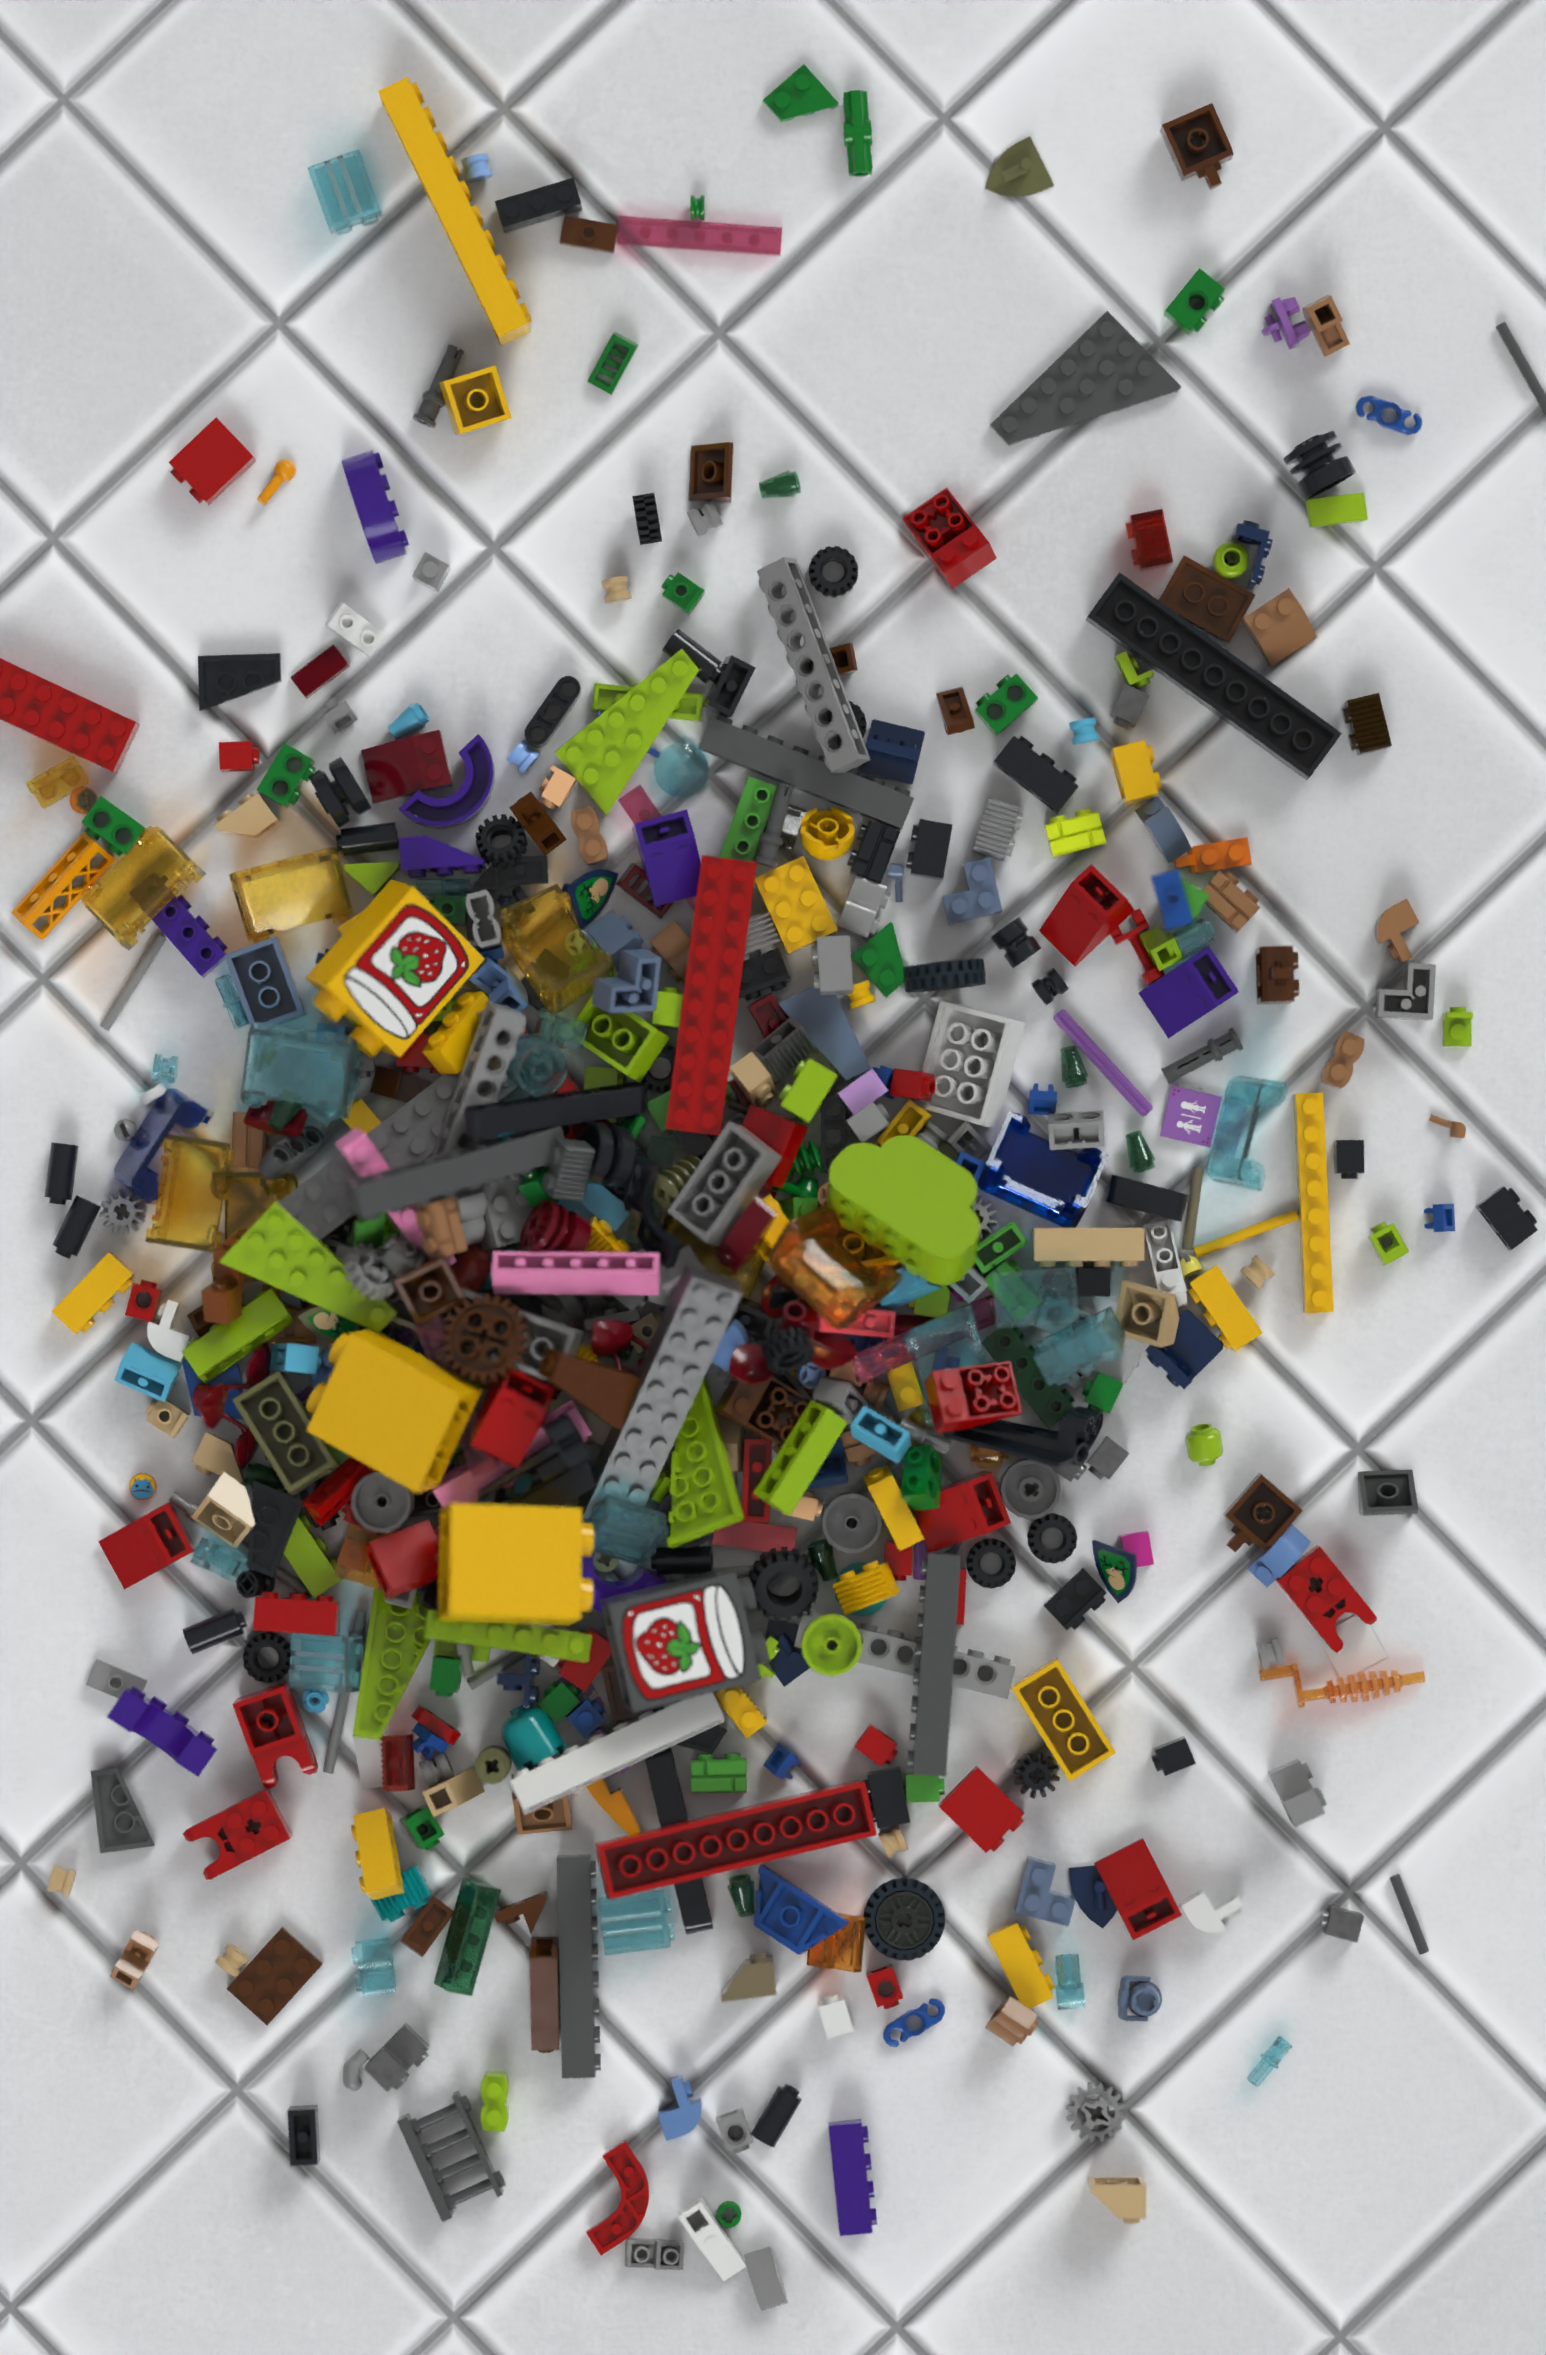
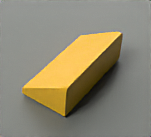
M909 1099L876 1142L882 1146L887 1140L895 1136L909 1135L915 1137L933 1115Z

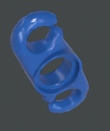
M1374 396L1361 397L1357 401L1356 412L1358 416H1365L1363 405L1369 402L1373 405L1374 410L1366 418L1378 422L1383 428L1405 435L1416 434L1421 429L1422 418L1419 414L1413 415L1415 426L1407 428L1404 421L1412 415L1411 411L1403 410L1393 402H1388ZM1385 408L1394 409L1397 414L1396 420L1392 423L1385 422L1381 417L1382 410Z
M934 1998L929 2000L930 2005L938 2008L936 2016H929L927 2013L928 2004L923 2003L919 2008L907 2011L886 2025L883 2032V2039L886 2044L891 2047L899 2046V2041L893 2040L890 2037V2032L893 2029L899 2030L901 2032L900 2041L906 2042L909 2037L920 2035L940 2022L945 2014L943 2003ZM917 2015L921 2018L922 2025L918 2030H910L906 2026V2020L909 2016Z

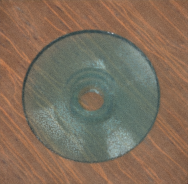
M688 743L669 745L660 752L654 765V775L658 785L664 792L674 797H688L700 791L705 785L709 773L708 762L704 754L697 747ZM681 764L687 767L685 775H680L677 772V767Z

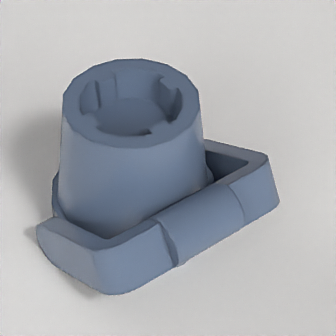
M1123 1976L1121 1978L1117 2005L1119 2006L1118 2017L1125 2021H1147V2016H1151L1159 2010L1162 2003V1995L1158 1986L1150 1982L1151 1977ZM1129 1981H1138L1129 1988ZM1129 2006L1130 2010L1138 2016L1127 2015V2007Z

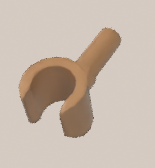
M1431 1114L1429 1121L1451 1128L1450 1137H1465L1466 1127L1463 1123L1445 1120Z

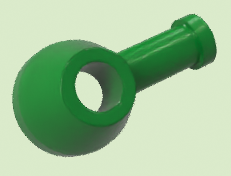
M803 1176L796 1185L785 1181L783 1189L772 1186V1189L775 1191H782L792 1195L791 1198L818 1197V1180Z

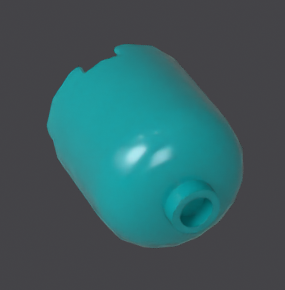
M521 1705L510 1711L511 1717L502 1725L501 1734L517 1771L526 1769L525 1767L529 1771L538 1768L539 1762L558 1753V1750L560 1754H564L563 1752L567 1747L553 1721L540 1707L526 1709Z

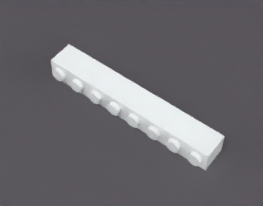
M713 1692L684 1699L680 1702L676 1701L663 1705L664 1709L656 1713L653 1710L645 1712L638 1717L639 1721L630 1725L628 1722H624L614 1727V1732L609 1735L598 1734L588 1740L589 1744L581 1748L575 1745L566 1749L563 1752L564 1755L555 1760L553 1757L542 1760L538 1763V1768L531 1771L528 1768L518 1771L513 1775L514 1779L510 1780V1785L524 1815L723 1723L724 1715Z

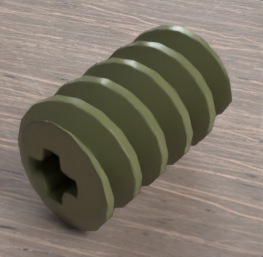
M688 1155L662 1171L658 1175L652 1198L660 1207L670 1208V1205L673 1204L702 1160L696 1156Z
M495 1745L482 1750L475 1761L477 1776L487 1784H496L504 1780L512 1766L509 1752L505 1748ZM496 1759L498 1761V1768L489 1769L490 1762Z

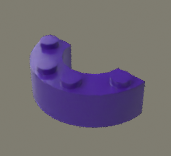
M371 450L341 460L375 564L407 554L405 547L409 546L405 530L399 531L394 518L399 516L395 501H389L386 491L391 489L386 474H380L379 469L384 468L379 452L374 453Z
M479 734L458 752L464 761L466 771L464 782L458 791L449 797L436 799L428 797L418 790L399 808L403 815L424 827L446 829L466 823L483 809L493 790L495 768L492 755Z
M593 1549L591 1556H581V1578L592 1579L594 1590L592 1609L601 1613L600 1599L669 1582L662 1574H657V1572L638 1565L633 1574L624 1580L614 1582L603 1580L594 1571L593 1559L595 1550Z
M132 1686L131 1689L126 1688L107 1717L127 1731L134 1732L147 1739L167 1753L176 1763L199 1777L217 1750L212 1744L215 1739L204 1731L199 1733L188 1724L190 1719L179 1711L173 1714L165 1709L167 1704L156 1696L149 1699L143 1691L135 1686Z

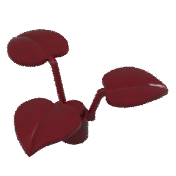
M783 1272L775 1275L767 1284L762 1294L761 1307L764 1313L771 1318L782 1317L780 1329L784 1328L786 1331L788 1327H793L794 1330L796 1327L806 1329L815 1350L812 1363L823 1369H835L855 1360L858 1355L855 1347L841 1333L817 1331L814 1338L811 1336L808 1328L809 1323L804 1321L807 1298L798 1299V1302H789L784 1308L769 1309L772 1287L788 1279ZM742 1344L734 1350L731 1356L729 1373L733 1378L741 1382L750 1384L762 1383L769 1380L774 1373L768 1369L761 1351L762 1347L758 1344Z
M618 1320L592 1321L591 1352L597 1357L613 1355L616 1368L622 1369L617 1352L621 1353L628 1350L631 1345L630 1341H634L645 1350L649 1347V1345L635 1337L632 1327L625 1322Z
M266 1342L253 1353L247 1364L246 1383L232 1385L217 1383L215 1387L199 1383L195 1387L192 1397L194 1407L200 1413L203 1423L207 1428H215L223 1417L241 1429L242 1434L236 1441L235 1457L238 1467L242 1470L254 1457L259 1443L249 1427L247 1429L244 1424L224 1412V1406L228 1398V1390L249 1389L269 1377L271 1352Z

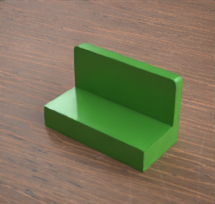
M386 1212L381 1213L379 1218L373 1220H365L359 1216V1220L355 1223L354 1246L363 1243L365 1246L368 1243H372L373 1249H376L383 1245Z

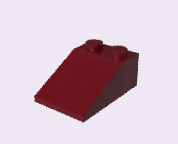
M440 730L413 735L361 750L373 804L411 796L418 790L424 793L453 786Z

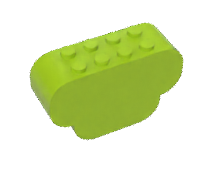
M909 1135L895 1136L887 1140L881 1147L870 1143H855L843 1149L833 1160L829 1169L827 1206L832 1216L840 1221V1224L845 1229L853 1230L862 1236L867 1244L875 1245L884 1251L888 1258L902 1263L913 1275H919L936 1285L954 1284L960 1281L973 1267L977 1256L980 1223L975 1214L977 1184L974 1177L966 1169L921 1139Z

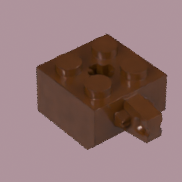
M1211 103L1163 124L1160 133L1181 181L1197 175L1199 179L1205 178L1210 190L1220 186L1221 180L1217 171L1222 169L1220 164L1231 160L1234 154L1213 104ZM1194 137H1198L1197 141L1199 139L1202 140L1200 147H1196V144L1195 146L1191 144Z
M1293 946L1257 948L1255 950L1257 1005L1290 1004L1294 1002V997L1299 996V980H1294V970L1298 968V952H1293Z
M1258 1473L1223 1514L1234 1524L1231 1531L1235 1533L1226 1545L1232 1551L1237 1552L1244 1543L1250 1546L1255 1542L1264 1551H1267L1303 1510L1262 1474ZM1267 1505L1269 1510L1266 1512L1269 1513V1516L1258 1519L1256 1514H1259L1256 1512L1259 1506L1264 1508Z

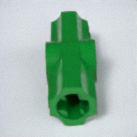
M853 90L845 92L843 97L845 112L843 127L845 147H847L849 176L861 177L871 175L872 155L870 145H872L871 120L868 117L867 91Z

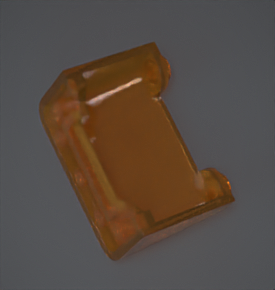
M824 1204L786 1225L769 1252L768 1262L772 1270L836 1329H844L852 1325L898 1286L903 1276L893 1267L886 1264L878 1266L873 1273L835 1239L840 1228V1222L835 1213Z

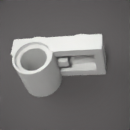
M343 602L338 605L325 623L327 627L369 657H371L386 636V634Z

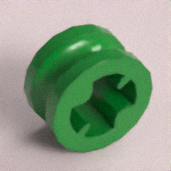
M691 196V221H694L697 217L705 220L704 196L698 199Z
M726 2201L719 2205L717 2209L718 2222L728 2228L736 2226L741 2220V2209L738 2204L733 2201ZM727 2207H731L732 2212L734 2210L737 2212V2215L733 2216L732 2221H726V2217L722 2218L721 2213H725Z

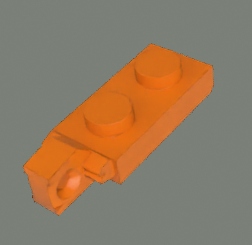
M1247 837L1193 846L1187 852L1188 855L1180 856L1174 860L1175 869L1190 867V872H1197V874L1252 864Z

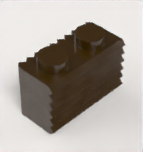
M1379 693L1345 702L1346 707L1342 708V715L1345 724L1350 723L1352 734L1348 735L1352 751L1356 750L1359 756L1388 749L1392 746Z

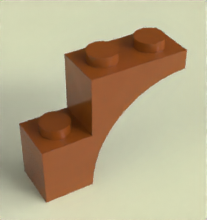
M248 1229L237 1231L235 1235L223 1241L221 1245L213 1250L215 1281L202 1290L205 1322L229 1325L242 1315V1293L247 1274L224 1265L219 1260Z

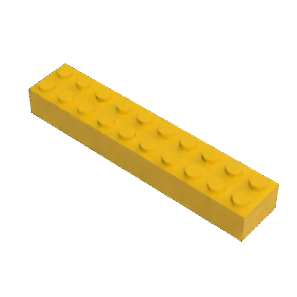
M408 77L379 90L381 102L500 345L502 346L531 332L529 324L532 323L530 313L525 303L519 305L517 301L520 298L519 291L513 279L507 280L505 276L508 274L501 254L495 256L493 252L496 246L489 230L483 231L481 226L485 225L481 213L476 205L471 207L469 202L472 201V197L465 181L459 182L457 177L461 176L454 158L452 156L447 158L445 154L448 152L441 132L435 133L433 128L437 127L429 108H423L421 105L424 103L417 83L411 84Z

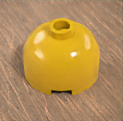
M831 807V811H818V808L810 810L801 820L800 838L803 847L812 857L820 860L830 861L842 857L853 844L855 831L853 819L845 811L836 807Z

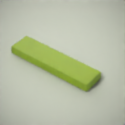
M594 683L592 711L604 712L633 687ZM685 692L669 719L701 722L703 694Z

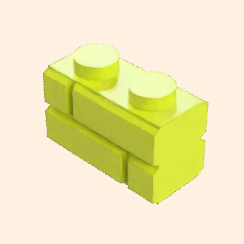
M1091 808L1076 811V817L1065 820L1064 815L1048 819L1049 824L1045 825L1044 829L1052 858L1106 844L1098 811L1092 813Z

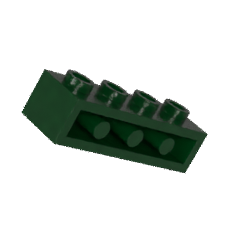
M1005 1322L980 1343L996 1363L1011 1361L1017 1390L1046 1427L1050 1429L1065 1417L1070 1408H1074L1072 1403L1075 1400L1066 1388L1060 1390L1054 1383L1058 1378L1049 1367L1043 1369L1037 1361L1041 1356L1032 1345L1029 1347L1025 1346L1021 1340L1024 1335L1014 1323L1010 1326Z

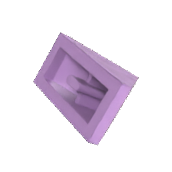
M872 1068L841 1090L837 1096L842 1099L845 1107L854 1116L885 1094L888 1089Z

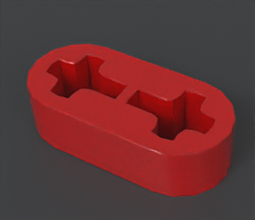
M420 1704L411 1715L416 1721L451 1745H455L461 1736L457 1729Z

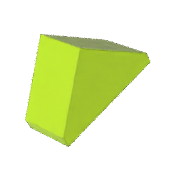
M399 861L344 864V870L374 897L401 869Z

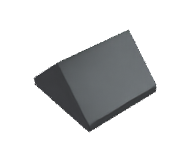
M1413 1469L1358 1472L1360 1515L1418 1513Z

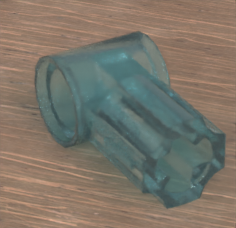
M1079 1954L1055 1956L1058 2010L1085 2008L1084 1985L1081 1983Z

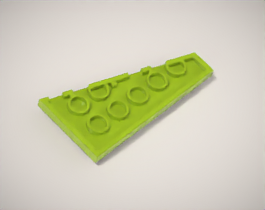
M683 648L555 751V754L606 816L699 671V668Z
M276 1201L271 1204L219 1260L224 1265L378 1333L398 1314V1310L385 1298L379 1300L376 1297L374 1300H370L369 1294L361 1296L359 1288L353 1289V1282L346 1280L349 1273L343 1271L346 1263Z
M706 1375L677 1435L675 1450L672 1452L670 1480L672 1508L668 1518L671 1528L670 1537L667 1538V1547L671 1549L744 1519Z
M377 1577L375 1578L352 1737L380 1741L431 1640L422 1638L425 1615L429 1609L417 1603L419 1592L416 1591L411 1609L384 1602L385 1595Z

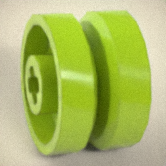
M836 1613L820 1615L813 1619L804 1630L802 1638L803 1657L808 1665L819 1674L827 1676L842 1675L851 1670L860 1659L862 1651L860 1632L855 1623L844 1615ZM834 1640L837 1642L834 1650L828 1649V1646H826L828 1641Z

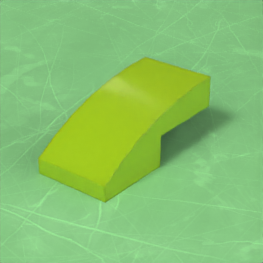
M1364 493L1306 500L1309 528L1368 520Z

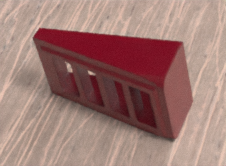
M631 863L616 882V885L661 919L674 902L661 905L656 909L653 906L652 897L649 901L645 900L646 896L650 893L648 884L640 894L636 893L645 880L647 881L644 870L638 865ZM637 873L639 877L633 883V885L629 887L627 884Z

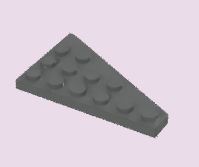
M1106 311L990 424V427L1010 446L1029 438L1032 439L1051 431L1060 430L1086 420L1098 418V416L1135 406L1145 401L1148 402L1167 394L1176 393L1182 386Z

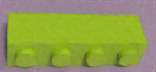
M270 1288L258 1293L248 1305L242 1306V1315L229 1325L214 1324L207 1334L190 1341L186 1349L181 1352L198 1377L207 1384L295 1322V1319L281 1302L276 1292Z
M811 1400L753 1494L772 1508L790 1516L841 1435L847 1422L828 1407Z
M303 1513L302 1515L299 1514L284 1555L315 1599L317 1595H321L343 1580L341 1574L344 1571L339 1564H336V1559L330 1560L325 1552L328 1550L327 1545L320 1536L315 1538L310 1530L313 1525L306 1514Z

